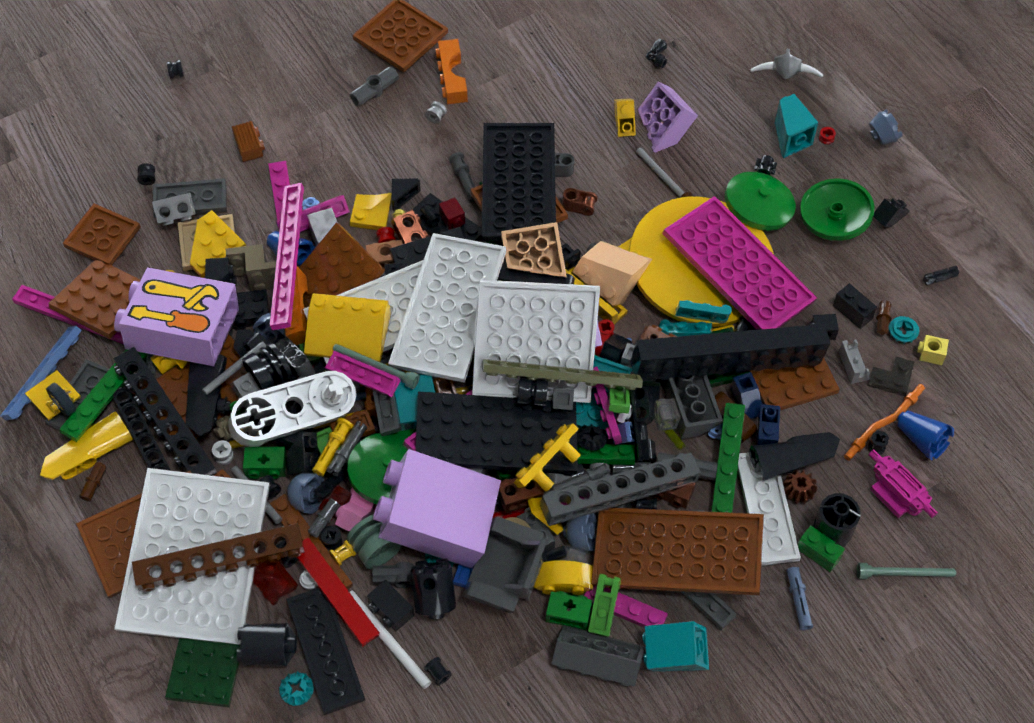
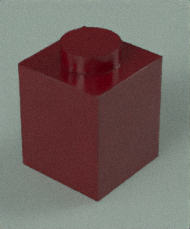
M456 197L439 203V215L448 230L465 224V212Z

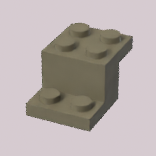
M263 244L226 249V257L229 258L230 265L234 266V275L242 276L247 274L251 291L272 290L274 288L276 261L267 262Z

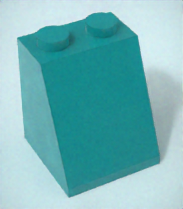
M795 94L785 96L779 101L775 119V127L783 158L813 145L818 121Z
M419 374L420 379L415 389L406 387L403 381H400L395 391L402 431L416 428L418 391L435 393L432 376Z
M694 621L645 626L643 642L646 645L644 663L647 669L654 672L709 670L706 627Z

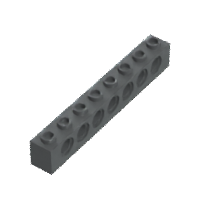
M691 452L687 454L679 453L673 458H662L655 463L649 465L642 464L632 470L624 469L618 474H607L594 481L586 480L577 486L569 485L563 488V490L546 492L542 496L540 507L548 526L696 483L701 471ZM579 496L585 497L586 500L581 499Z

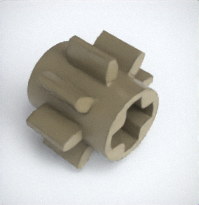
M224 416L215 422L217 427L213 429L217 437H223L224 440L233 438L229 431V416Z

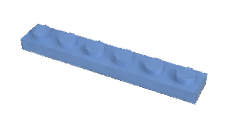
M77 326L66 329L0 416L4 420L17 419L22 414L23 410L21 409L23 406L31 401L25 393L56 369V363L59 359H63L68 353L67 349L69 346L76 343L79 339L78 335L82 331Z

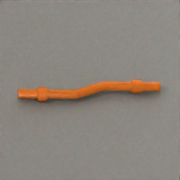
M918 384L912 392H909L904 397V402L893 414L871 424L860 438H856L853 441L852 447L846 452L844 458L850 461L857 452L862 451L866 446L865 443L876 430L896 421L902 412L913 406L918 401V396L925 390L924 385Z

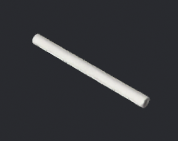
M353 590L350 591V594L380 632L378 637L419 685L426 689L431 684L429 678Z

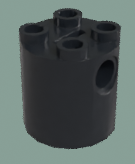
M834 493L828 495L822 500L813 527L833 540L835 544L845 547L851 540L861 517L860 507L852 497L846 494Z
M438 559L436 562L428 563L427 560L415 562L416 566L410 570L415 613L428 616L429 619H441L445 617V613L456 608L451 564H449L448 559Z
M245 623L243 627L238 628L237 637L238 640H241V649L237 650V662H242L243 666H287L297 651V637L288 623H264L257 625Z

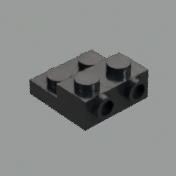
M267 289L237 293L239 311L232 324V328L244 329L252 327L262 315L269 313Z

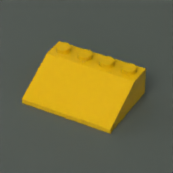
M313 293L308 310L304 354L330 358L334 352L333 346L338 344L381 362L392 313L389 302L387 300Z

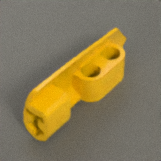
M115 411L88 428L77 442L70 440L46 456L40 476L53 480L61 475L64 480L71 479L93 467L98 457L113 449H118L132 441L133 438Z

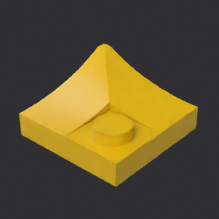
M392 193L378 195L356 194L350 226L372 230L387 227Z

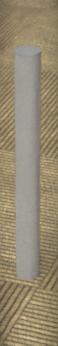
M641 147L638 148L636 153L681 198V195L685 192Z
M261 341L202 389L204 394L208 395L243 367V358L251 353L258 355L260 353L259 349L261 347L266 348V344Z
M234 466L231 469V472L237 479L249 480L238 466ZM267 501L266 513L276 524H279L282 521L281 516Z

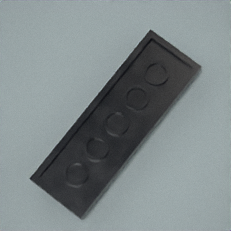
M316 588L287 598L286 600L324 715L366 701L336 612L320 589Z

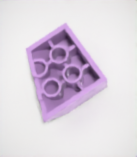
M657 82L638 108L643 125L646 126L648 131V139L651 140L653 144L652 149L655 153L677 144L698 116L672 88L660 82Z

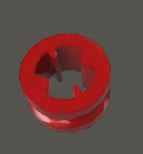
M831 127L822 128L819 135L820 142L827 145L833 143L836 136L835 130Z

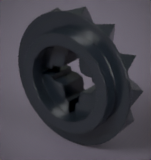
M591 423L590 426L583 425L582 428L577 430V443L584 449L599 450L607 443L608 435H606L605 429L600 428V425L595 427ZM590 433L594 435L593 440L590 438Z

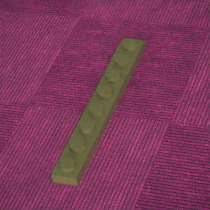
M483 359L482 362L483 372L490 376L506 374L510 378H517L518 376H526L530 380L546 378L545 380L550 382H557V380H565L569 384L585 382L589 386L604 384V386L609 388L624 386L625 389L629 390L642 388L643 383L641 376L635 374Z

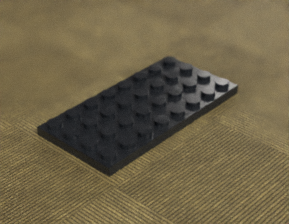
M483 123L482 241H502L501 231L555 223L554 123Z
M418 391L415 451L463 468L520 471L523 467L527 468L531 464L529 460L536 453L540 454L544 450L543 445L549 439H554L558 435L556 431L562 425L574 423L577 427L576 402H573V410L553 409L552 400H546L545 406L534 405L533 402L529 404L517 403V398ZM576 431V432L574 433V435L569 439V443H570L576 450H577V431ZM558 451L547 462L542 471L544 473L577 475L578 459L571 463L561 451Z

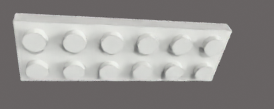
M749 452L739 453L737 470L747 513L764 514L762 566L800 561L801 557L781 475L763 481L762 473H756L753 468Z

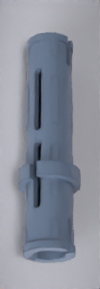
M791 567L787 569L790 582L789 591L793 595L800 630H809L813 628L804 592L806 587L805 584H802L799 567Z

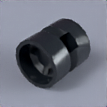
M520 377L517 403L529 404L533 402L534 405L545 406L548 381L537 379L533 382L530 379Z

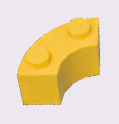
M565 560L543 562L534 588L541 590L544 594H551V591H563L574 595H582L584 592L593 589L591 584L593 566Z

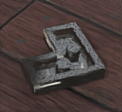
M896 356L892 371L873 367L868 386L906 396L915 361Z

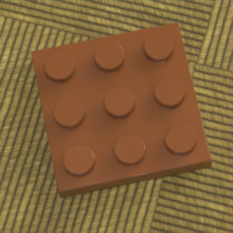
M93 203L65 239L63 245L65 248L94 261L98 260L105 264L113 265L141 226L140 223Z

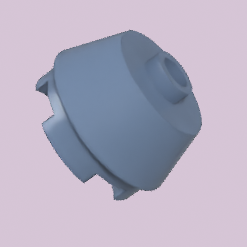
M887 109L882 112L879 111L869 123L873 139L878 140L881 145L897 142V139L903 136L901 131H897L898 123L891 113L888 114Z

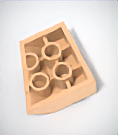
M557 222L501 231L502 243L506 247L505 259L507 269L567 278Z
M600 241L581 257L573 273L588 285L600 286V295L611 305L624 304L652 259Z

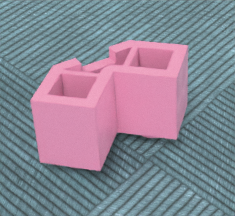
M353 487L350 491V494H352L350 502L340 506L337 510V520L335 525L349 532L357 523L367 518L371 512H375L377 504L371 503L358 495Z

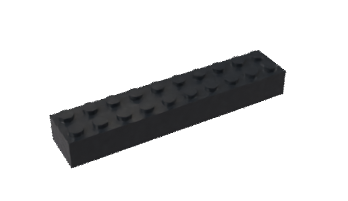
M825 324L636 340L630 364L633 374L640 375L644 382L652 379L666 380L674 377L686 378L688 376H706L708 374L722 375L729 372L742 373L744 371H761L763 369L777 370L784 367L797 368L821 364L831 343Z

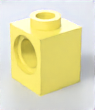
M926 335L923 342L920 341L918 345L919 360L942 365L947 355L949 340Z

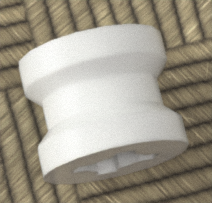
M221 440L213 445L212 454L216 463L227 465L233 460L234 453L229 442Z

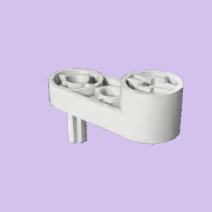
M325 371L247 394L240 398L233 406L228 421L229 431L234 440L239 444L247 447H260L270 440L336 421L338 418L346 416L354 406L356 399L355 386L344 373ZM291 400L297 401L301 406V412L298 414L289 413L285 406L286 402ZM246 407L244 414L235 416L240 408ZM253 415L254 420L259 418L262 419H260L257 426H255L253 421L246 423L249 421L250 416ZM272 425L271 430L263 435V427Z

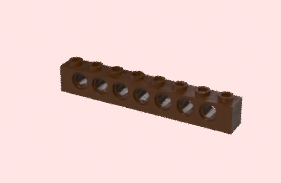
M297 523L133 561L132 568L136 587L139 591L150 592L155 590V587L162 585L164 587H171L179 581L192 582L201 576L214 577L218 575V572H235L239 570V567L247 566L252 568L258 566L261 562L268 561V563H273L286 556L288 558H295L300 556V553L305 552L300 527ZM279 541L287 542L284 548H277L276 544ZM258 546H266V550L263 553L255 552ZM244 550L245 555L242 558H236L235 554L237 551ZM218 555L225 556L222 562H214ZM197 560H203L204 563L201 567H194V563ZM176 565H183L180 572H173V568ZM155 570H162V573L159 577H152V574Z

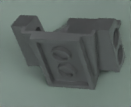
M500 517L493 518L485 553L475 564L462 596L510 614L514 612L519 597L529 600L543 564L542 553L547 542L542 539L544 533Z

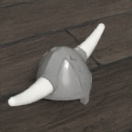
M786 49V54L775 57L774 62L763 63L750 69L751 72L758 70L777 71L784 79L791 78L797 72H807L823 77V74L817 69L802 64V59L791 55L790 49Z

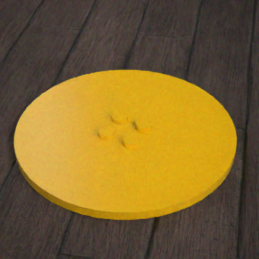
M691 196L666 201L653 208L642 218L631 239L629 252L652 259L637 281L639 290L658 310L680 322L712 323V327L726 326L739 322V317L742 314L662 234L665 228L711 198ZM720 201L728 209L726 203ZM742 223L773 253L770 242L762 230ZM680 300H689L699 304L708 303L718 307L729 305L732 308L726 323L675 316Z

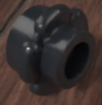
M228 397L218 399V414L226 416L227 412H231L230 404L232 402L228 401Z

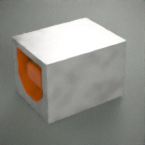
M332 208L307 215L310 232L317 246L334 224L338 222Z

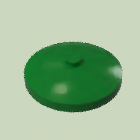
M760 172L737 174L729 181L725 190V202L730 212L739 221L752 228L760 230L783 228L791 221L796 210L795 199L791 191L781 181L768 174Z
M827 179L816 183L806 191L801 200L800 215L806 228L816 236L827 240L842 241L855 238L868 229L874 217L875 207L872 196L860 184L847 179Z
M380 433L364 438L353 448L348 459L347 471L349 482L358 495L374 504L378 503L381 496L389 498L392 486L383 483L384 475L390 460L400 462L407 452L408 448L404 446V440L408 438L407 436L398 433L382 436Z

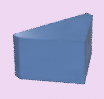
M624 422L617 424L622 438V443L620 444H636L634 423Z

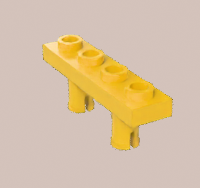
M575 424L562 425L556 431L558 435L554 439H549L543 445L544 450L540 454L536 453L529 460L531 464L527 468L523 467L516 474L517 479L513 483L518 488L525 487L531 480H534L546 492L554 485V482L542 471L547 462L558 451H561L571 463L580 457L581 454L569 443V439L578 430Z

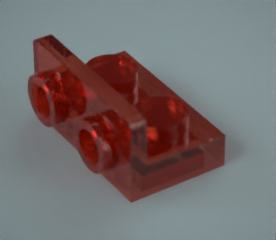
M265 561L255 567L253 583L257 585L264 597L272 605H276L281 596L297 589V582L279 561L273 563Z

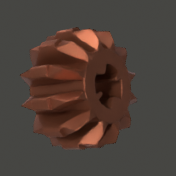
M803 469L801 473L795 470L793 474L789 473L786 476L783 486L785 494L789 495V500L796 499V504L801 500L805 504L808 499L812 500L818 488L816 486V479H811L812 473L806 475Z

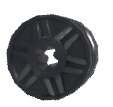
M272 342L266 344L267 350L263 347L259 349L262 358H259L255 353H251L242 359L246 372L251 373L261 390L274 387L273 378L279 383H283V376L286 379L293 376L284 354Z

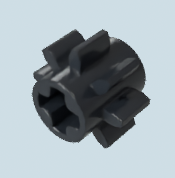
M764 155L761 159L757 158L754 170L774 175L777 162H774L773 157Z

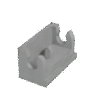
M855 339L851 345H848L847 340L842 341L839 355L850 383L868 381L870 379V372L868 368H865L858 350L857 340Z

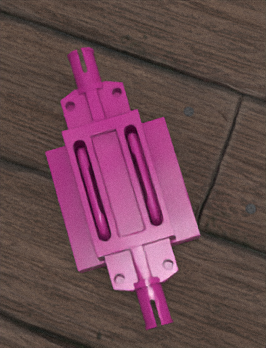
M875 449L868 454L876 462L873 470L875 471V480L877 482L871 486L870 490L897 518H900L906 512L917 516L923 510L931 518L937 515L938 512L930 505L932 497L928 494L927 489L899 461L895 462L890 456L882 458Z

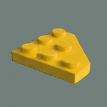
M212 210L197 220L190 258L191 268L201 278L205 277L206 259L225 258L227 248L246 246V243Z

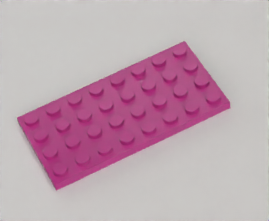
M715 196L663 230L662 234L756 330L780 328L817 299Z

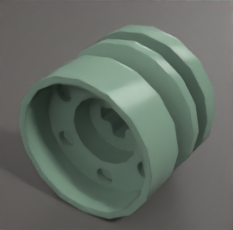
M374 515L361 520L347 535V541L352 545L354 551L359 553L358 556L367 569H373V565L387 563L399 552L402 546L378 538L382 522L373 520Z

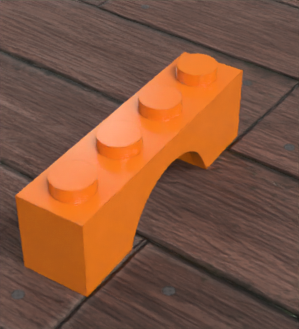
M459 40L438 41V48H435L436 59L440 58V61H437L438 71H442L440 83L441 85L444 84L442 96L446 98L447 104L468 102L465 78L457 76L451 71L453 67L461 63Z
M298 267L296 268L291 327L285 328L286 336L295 345L305 343L307 318L303 311V294L308 292L307 277Z

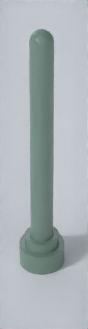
M335 344L333 346V350L398 377L406 387L415 389L419 382V374L414 372L404 373L341 345Z
M858 563L856 569L858 579H868L872 575L954 577L956 575V570L953 568L872 567L867 563Z

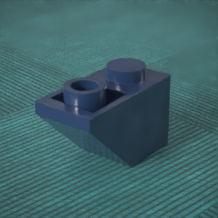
M752 373L733 377L730 390L737 404L745 405V414L750 419L759 417L762 402L759 388Z
M760 405L756 445L778 443L780 406Z

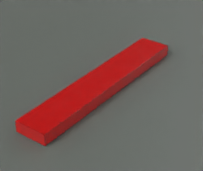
M309 537L304 539L303 546L305 552L300 553L301 555L296 557L363 647L378 637L380 632Z

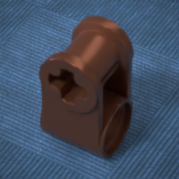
M567 188L563 192L562 206L566 211L590 216L594 214V204L597 202L598 196L593 192Z

